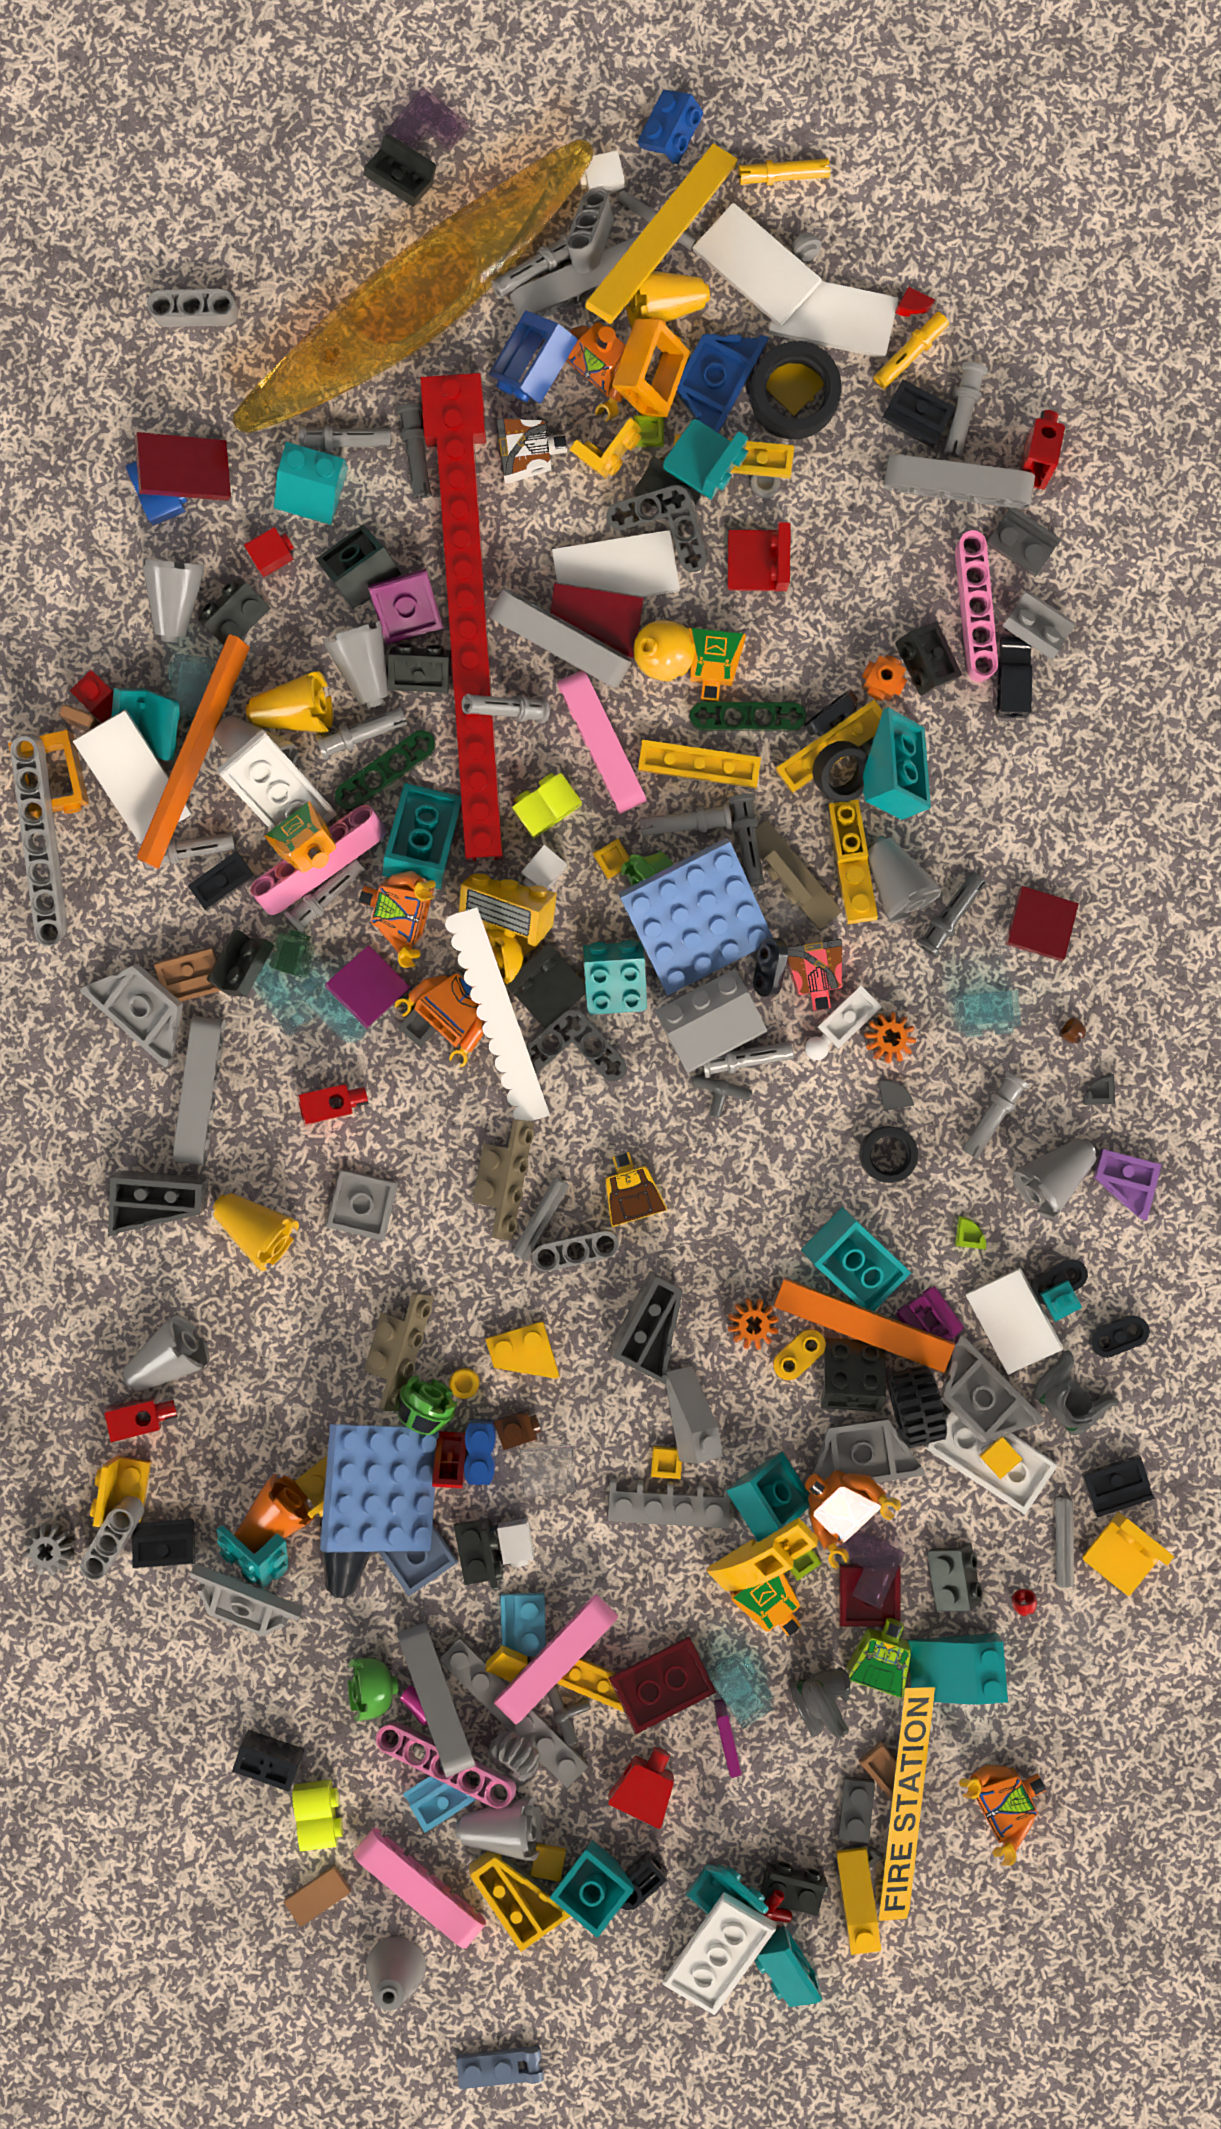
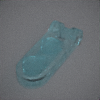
M267 959L252 987L279 1021L282 1028L291 1036L297 1031L296 1028L303 1022H310L314 1019V1016L275 965ZM293 1005L297 1013L288 1018L284 1012Z
M314 968L308 974L310 978L303 984L299 983L293 990L342 1040L349 1043L359 1042L365 1037L367 1029L325 987L328 981ZM319 986L324 992L315 999L311 992Z

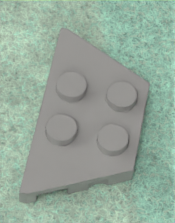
M136 964L80 989L84 996L166 1068L173 1063L183 1003L143 967Z
M963 1335L955 1340V1347L940 1394L941 1400L981 1442L1042 1423L1045 1420Z
M888 1418L827 1427L812 1473L818 1474L824 1480L836 1470L846 1474H866L876 1483L925 1475L924 1469Z
M195 1563L190 1572L191 1579H197L200 1584L197 1592L204 1601V1607L209 1615L263 1637L272 1633L275 1629L279 1630L285 1627L287 1621L291 1618L295 1621L299 1620L304 1610L303 1606L273 1595L267 1589L253 1587L237 1577L226 1576Z

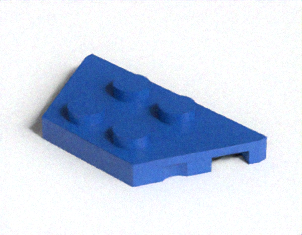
M718 334L702 335L684 368L676 391L695 420H699L717 433H720L764 351L769 337L759 335V338H741V335H728L725 337H721Z

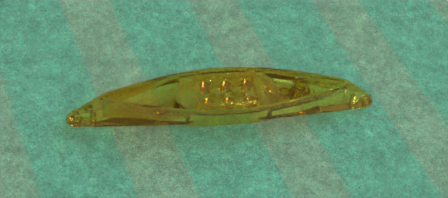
M575 140L547 154L472 201L399 252L342 300L259 382L234 412L233 424L239 431L251 433L286 421L357 387L379 373L399 364L431 343L456 323L492 287L491 280L503 275L538 236L575 189L593 160L591 145L586 140ZM333 358H338V362L335 364H333L330 360Z

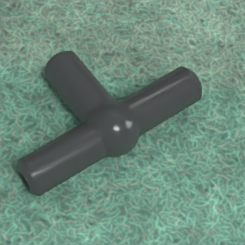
M694 1075L693 1086L715 1092L709 1112L710 1116L721 1117L726 1095L746 1101L751 1099V1089L730 1084L723 1079L715 1080L700 1075Z
M555 1685L547 1693V1696L554 1711L553 1718L559 1724L566 1744L571 1746L577 1743L578 1739L569 1718L590 1710L591 1705L589 1700L585 1698L565 1707L557 1685Z

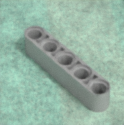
M638 236L605 249L598 267L589 273H578L571 264L515 289L510 294V298L519 318L522 317L525 310L546 318L559 312L558 309L561 307L566 309L587 300L586 297L594 293Z
M896 454L888 457L883 487L888 491H892V488L899 489L898 492L919 496L1025 509L1031 505L1035 475L1021 470Z
M502 588L489 613V617L614 688L619 687L633 662L629 657L509 589Z
M196 1015L192 1018L173 1148L174 1162L196 1165L206 1164L208 1154H205V1150L209 1149L212 1125L209 1124V1121L213 1119L216 1095H213L214 1089L217 1090L220 1065H217L218 1060H221L224 1036L221 1034L222 1030H225L226 1027L225 1019Z
M423 1622L397 1632L396 1634L446 1778L474 1767L475 1763L426 1623Z

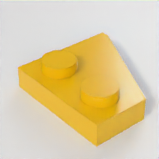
M544 1321L485 1339L494 1368L555 1379L560 1377Z

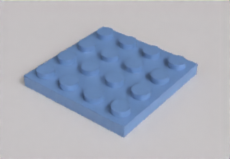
M728 838L618 893L667 996L758 950L764 939L773 938Z
M330 1424L320 1551H431L435 1496L432 1478L439 1431L432 1435H423L406 1426Z

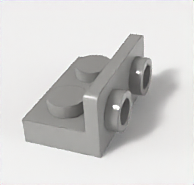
M1026 591L1009 614L1003 627L1053 660L1065 639L1075 627V622L1030 591Z

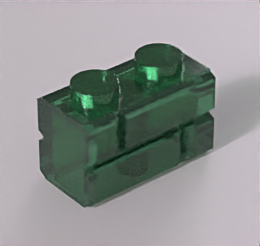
M289 929L288 934H278L275 944L277 951L273 952L269 965L283 973L300 978L307 977L311 965L309 960L313 959L316 949L314 944L310 942L311 936Z

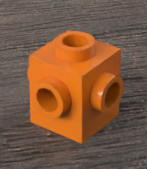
M879 655L875 663L869 661L862 674V678L866 679L862 689L868 691L867 694L873 699L889 702L894 694L899 696L907 682V679L903 677L907 668L902 667V662L895 657L886 655L884 658ZM881 672L891 676V679L884 680L881 677Z

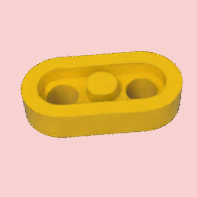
M805 1329L779 1351L773 1360V1368L777 1376L783 1380H794L808 1369L825 1351L826 1342L822 1334L814 1329ZM808 1340L816 1341V1347L813 1350L806 1349L805 1344ZM787 1360L794 1362V1367L790 1371L783 1368V1364Z

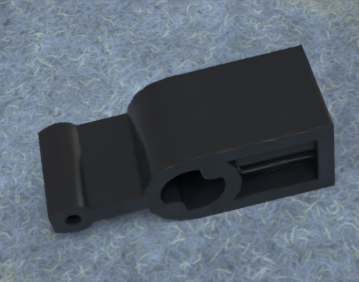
M1019 637L1000 638L996 718L1026 719L1031 714L1032 646Z
M649 1850L625 1871L636 1892L628 1897L621 1908L624 1910H634L667 1881V1870Z

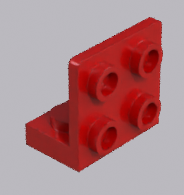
M779 522L777 530H729L727 589L729 591L787 592L790 585L791 522Z

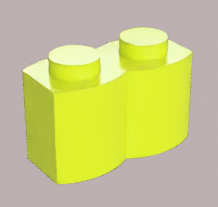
M553 773L548 774L538 782L540 787L532 793L526 790L514 799L516 804L512 807V810L532 839L537 838L582 806L581 799L562 773L556 776Z
M331 1779L295 1784L292 1790V1799L300 1852L337 1847L339 1837H343L342 1818H336L335 1807H339L338 1788H332Z

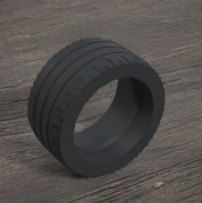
M789 341L774 347L759 361L752 377L750 402L755 417L764 429L780 438L798 440L818 433L831 421L839 405L842 392L840 372L832 357L813 343ZM786 364H802L813 369L822 379L825 387L824 400L821 407L813 415L803 419L788 418L777 413L769 404L766 396V384L772 372Z

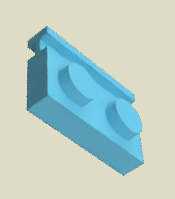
M545 1593L501 1594L502 1645L526 1656H536L546 1646Z
M431 1776L403 1793L424 1833L477 1800Z

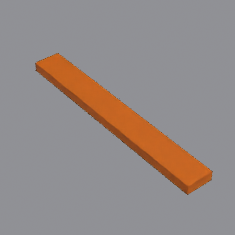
M229 634L137 854L136 859L156 869H159L213 739L214 732L250 647L237 636Z

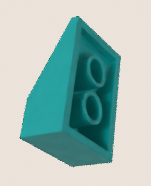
M887 707L883 709L863 772V795L865 801L901 820L931 808L925 727Z
M404 783L384 855L382 876L391 877L393 874L412 870L426 881L434 880L435 888L441 889L462 803L461 796Z
M843 1207L801 1249L806 1257L857 1305L875 1311L911 1274L892 1253Z
M998 1633L907 1640L911 1649L909 1661L911 1688L935 1687L933 1702L971 1705L1008 1703L1004 1643Z

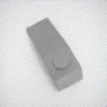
M693 1366L667 1371L666 1389L679 1461L699 1464L723 1457L718 1426Z

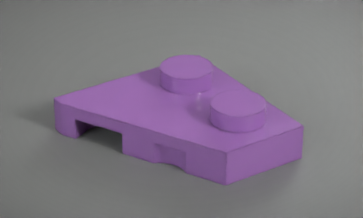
M1100 1149L1093 1178L1139 1219L1147 1221L1162 1164Z

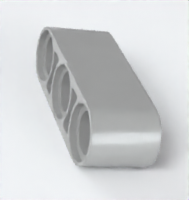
M592 188L583 194L567 238V247L572 265L578 273H589L598 267L614 222L609 196L603 188Z
M224 289L157 290L151 293L147 299V307L157 324L164 327L228 326L233 324L239 315L238 306L233 296ZM193 304L200 305L196 312H187L189 306ZM221 304H230V307L225 312H217V308ZM170 305L165 313H157L160 306Z
M599 1230L545 1242L535 1249L533 1263L541 1271H553L610 1258L618 1251L619 1240L613 1231ZM601 1236H609L613 1239L614 1246L610 1251L603 1252L597 1247V1240ZM573 1242L581 1243L585 1249L584 1255L580 1258L571 1257L567 1252L568 1246ZM543 1249H550L555 1254V1261L552 1264L544 1265L539 1261L538 1253Z
M123 1497L106 1517L80 1563V1569L87 1578L91 1580L101 1579L116 1562L144 1514V1505L137 1497Z

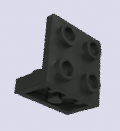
M550 943L528 961L510 983H504L545 1029L586 994V984L562 959Z
M826 1338L821 1408L881 1412L886 1398L885 1350L860 1340Z
M490 1517L454 1524L464 1584L470 1585L490 1581L491 1589H498L500 1580L504 1579L505 1566L503 1565L502 1554L497 1555L496 1553L499 1543L497 1525H491Z

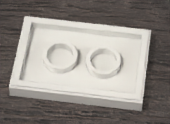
M1021 1268L1015 1269L965 1294L1008 1375L1063 1350L1060 1340Z

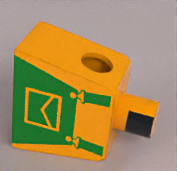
M689 628L691 643L695 645L693 663L689 668L690 682L702 683V700L719 701L720 685L732 686L746 634Z
M310 801L264 836L278 855L301 873L309 871L312 867L317 869L325 867L329 861L328 855L336 849L335 841L325 820Z
M784 1573L757 1586L730 1592L731 1600L766 1632L779 1625L784 1633L790 1636L801 1627V1623L793 1615V1612L801 1605Z

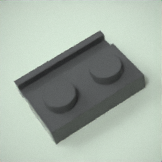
M1010 508L987 541V545L1036 577L1061 539L1016 508Z

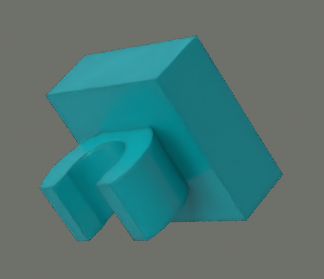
M1064 1280L1039 1293L1055 1322L1082 1308L1068 1280Z

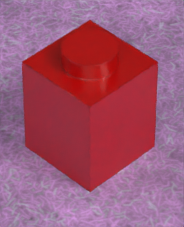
M275 527L244 544L263 578L294 560L290 553L291 550L295 549L286 533L279 535Z

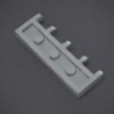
M610 1478L608 1521L729 1528L730 1497L726 1490L731 1485H724V1496L703 1495L704 1483H697L696 1495L673 1493L674 1482L667 1481V1493L643 1491L644 1480L639 1479L637 1480V1491L616 1490L617 1478Z

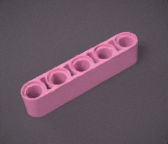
M970 530L964 533L955 547L966 670L971 680L984 682L996 672L998 668V655L987 542L982 533ZM964 543H974L977 547V552H967L964 548ZM967 572H976L980 577V582H970L967 579ZM971 601H978L983 607V612H973L970 609L969 603ZM976 630L983 632L986 642H976L973 639L972 632ZM975 661H985L988 664L989 672H979L976 669Z
M580 670L557 681L559 691L564 696V701L573 720L577 723L576 726L586 747L590 750L589 753L599 774L603 777L602 780L612 801L616 804L615 807L618 813L621 814L646 802L644 792L586 672Z
M369 805L359 806L329 827L336 844V849L328 855L329 861L325 867L320 869L312 867L309 871L301 873L283 860L256 879L251 885L250 893L266 913L275 915L282 912L380 842L386 835L387 829L372 807Z
M595 1594L512 1680L493 1703L515 1725L518 1724L612 1626L619 1615Z
M398 1722L389 1723L377 1732L376 1744L382 1752L493 1808L505 1807L516 1796V1785L511 1778L474 1760V1767L446 1778L445 1772L440 1767V1758L433 1739ZM388 1730H394L397 1733L399 1740L396 1746L389 1744L386 1740ZM415 1743L424 1746L426 1751L424 1759H418L413 1754ZM472 1770L479 1774L480 1784L478 1786H472L468 1783L466 1777L468 1771ZM496 1784L506 1787L508 1795L505 1800H500L495 1796L494 1786Z
M372 1828L353 1851L355 1859L459 1947L466 1949L486 1925L484 1917L480 1913L476 1915L473 1912L474 1908L456 1893L452 1895L450 1893L451 1889L433 1874L431 1876L426 1873L428 1870L412 1856L408 1855L407 1857L404 1855L405 1851L388 1836L383 1837L380 1835L382 1831Z

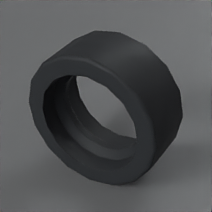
M836 741L828 744L819 752L814 761L812 770L814 783L826 796L837 802H848L858 798L863 794V772L868 760V754L849 741ZM847 755L855 757L857 768L852 779L845 785L839 787L832 786L828 778L834 763Z
M892 1126L875 1128L868 1133L860 1145L859 1152L861 1165L866 1173L877 1181L885 1183L903 1181L911 1175L918 1163L919 1155L916 1141L905 1130ZM887 1136L900 1140L905 1146L907 1153L903 1166L893 1172L881 1171L874 1165L871 1158V1151L875 1142Z

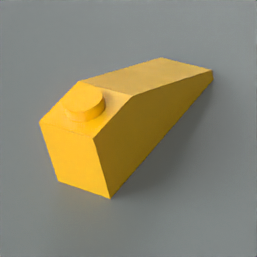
M866 1847L838 1850L836 1855L851 1955L879 1952L881 1951V1943Z

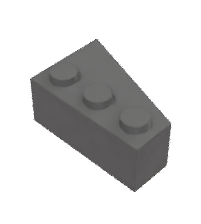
M118 1170L110 1177L108 1237L133 1229L138 1230L146 1226L201 1214L208 1204L209 1177Z
M650 1271L608 1348L611 1356L666 1385L669 1356H671L672 1352L671 1345L683 1290L675 1283Z

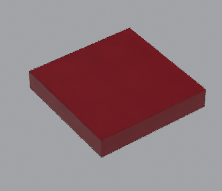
M1021 886L1018 891L1005 945L1061 962L1064 961L1079 903Z
M840 1564V1627H884L887 1618L900 1621V1565Z

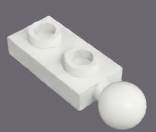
M860 985L817 1027L823 1035L821 1037H812L806 1042L805 1052L807 1056L812 1060H822L827 1056L831 1043L839 1049L882 1006Z

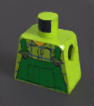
M887 1618L882 1632L872 1628L866 1630L845 1669L850 1681L903 1698L911 1655L909 1642L900 1638L904 1627L903 1623Z

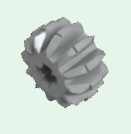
M43 1523L40 1530L37 1528L30 1531L31 1538H26L23 1542L29 1549L22 1553V1557H31L32 1560L27 1566L32 1568L38 1565V1575H42L46 1569L50 1576L55 1575L58 1569L65 1570L68 1567L67 1560H72L75 1556L72 1551L68 1550L76 1545L75 1541H66L65 1539L70 1535V1531L66 1530L60 1534L61 1527L58 1523L52 1529L48 1523ZM50 1544L53 1550L47 1554L44 1549Z
M503 1730L502 1733H499L494 1738L487 1752L490 1763L495 1765L497 1770L503 1772L504 1775L510 1776L513 1780L517 1779L519 1781L529 1779L531 1774H534L541 1759L538 1749L532 1746V1742L525 1740L524 1736L521 1737L515 1732Z

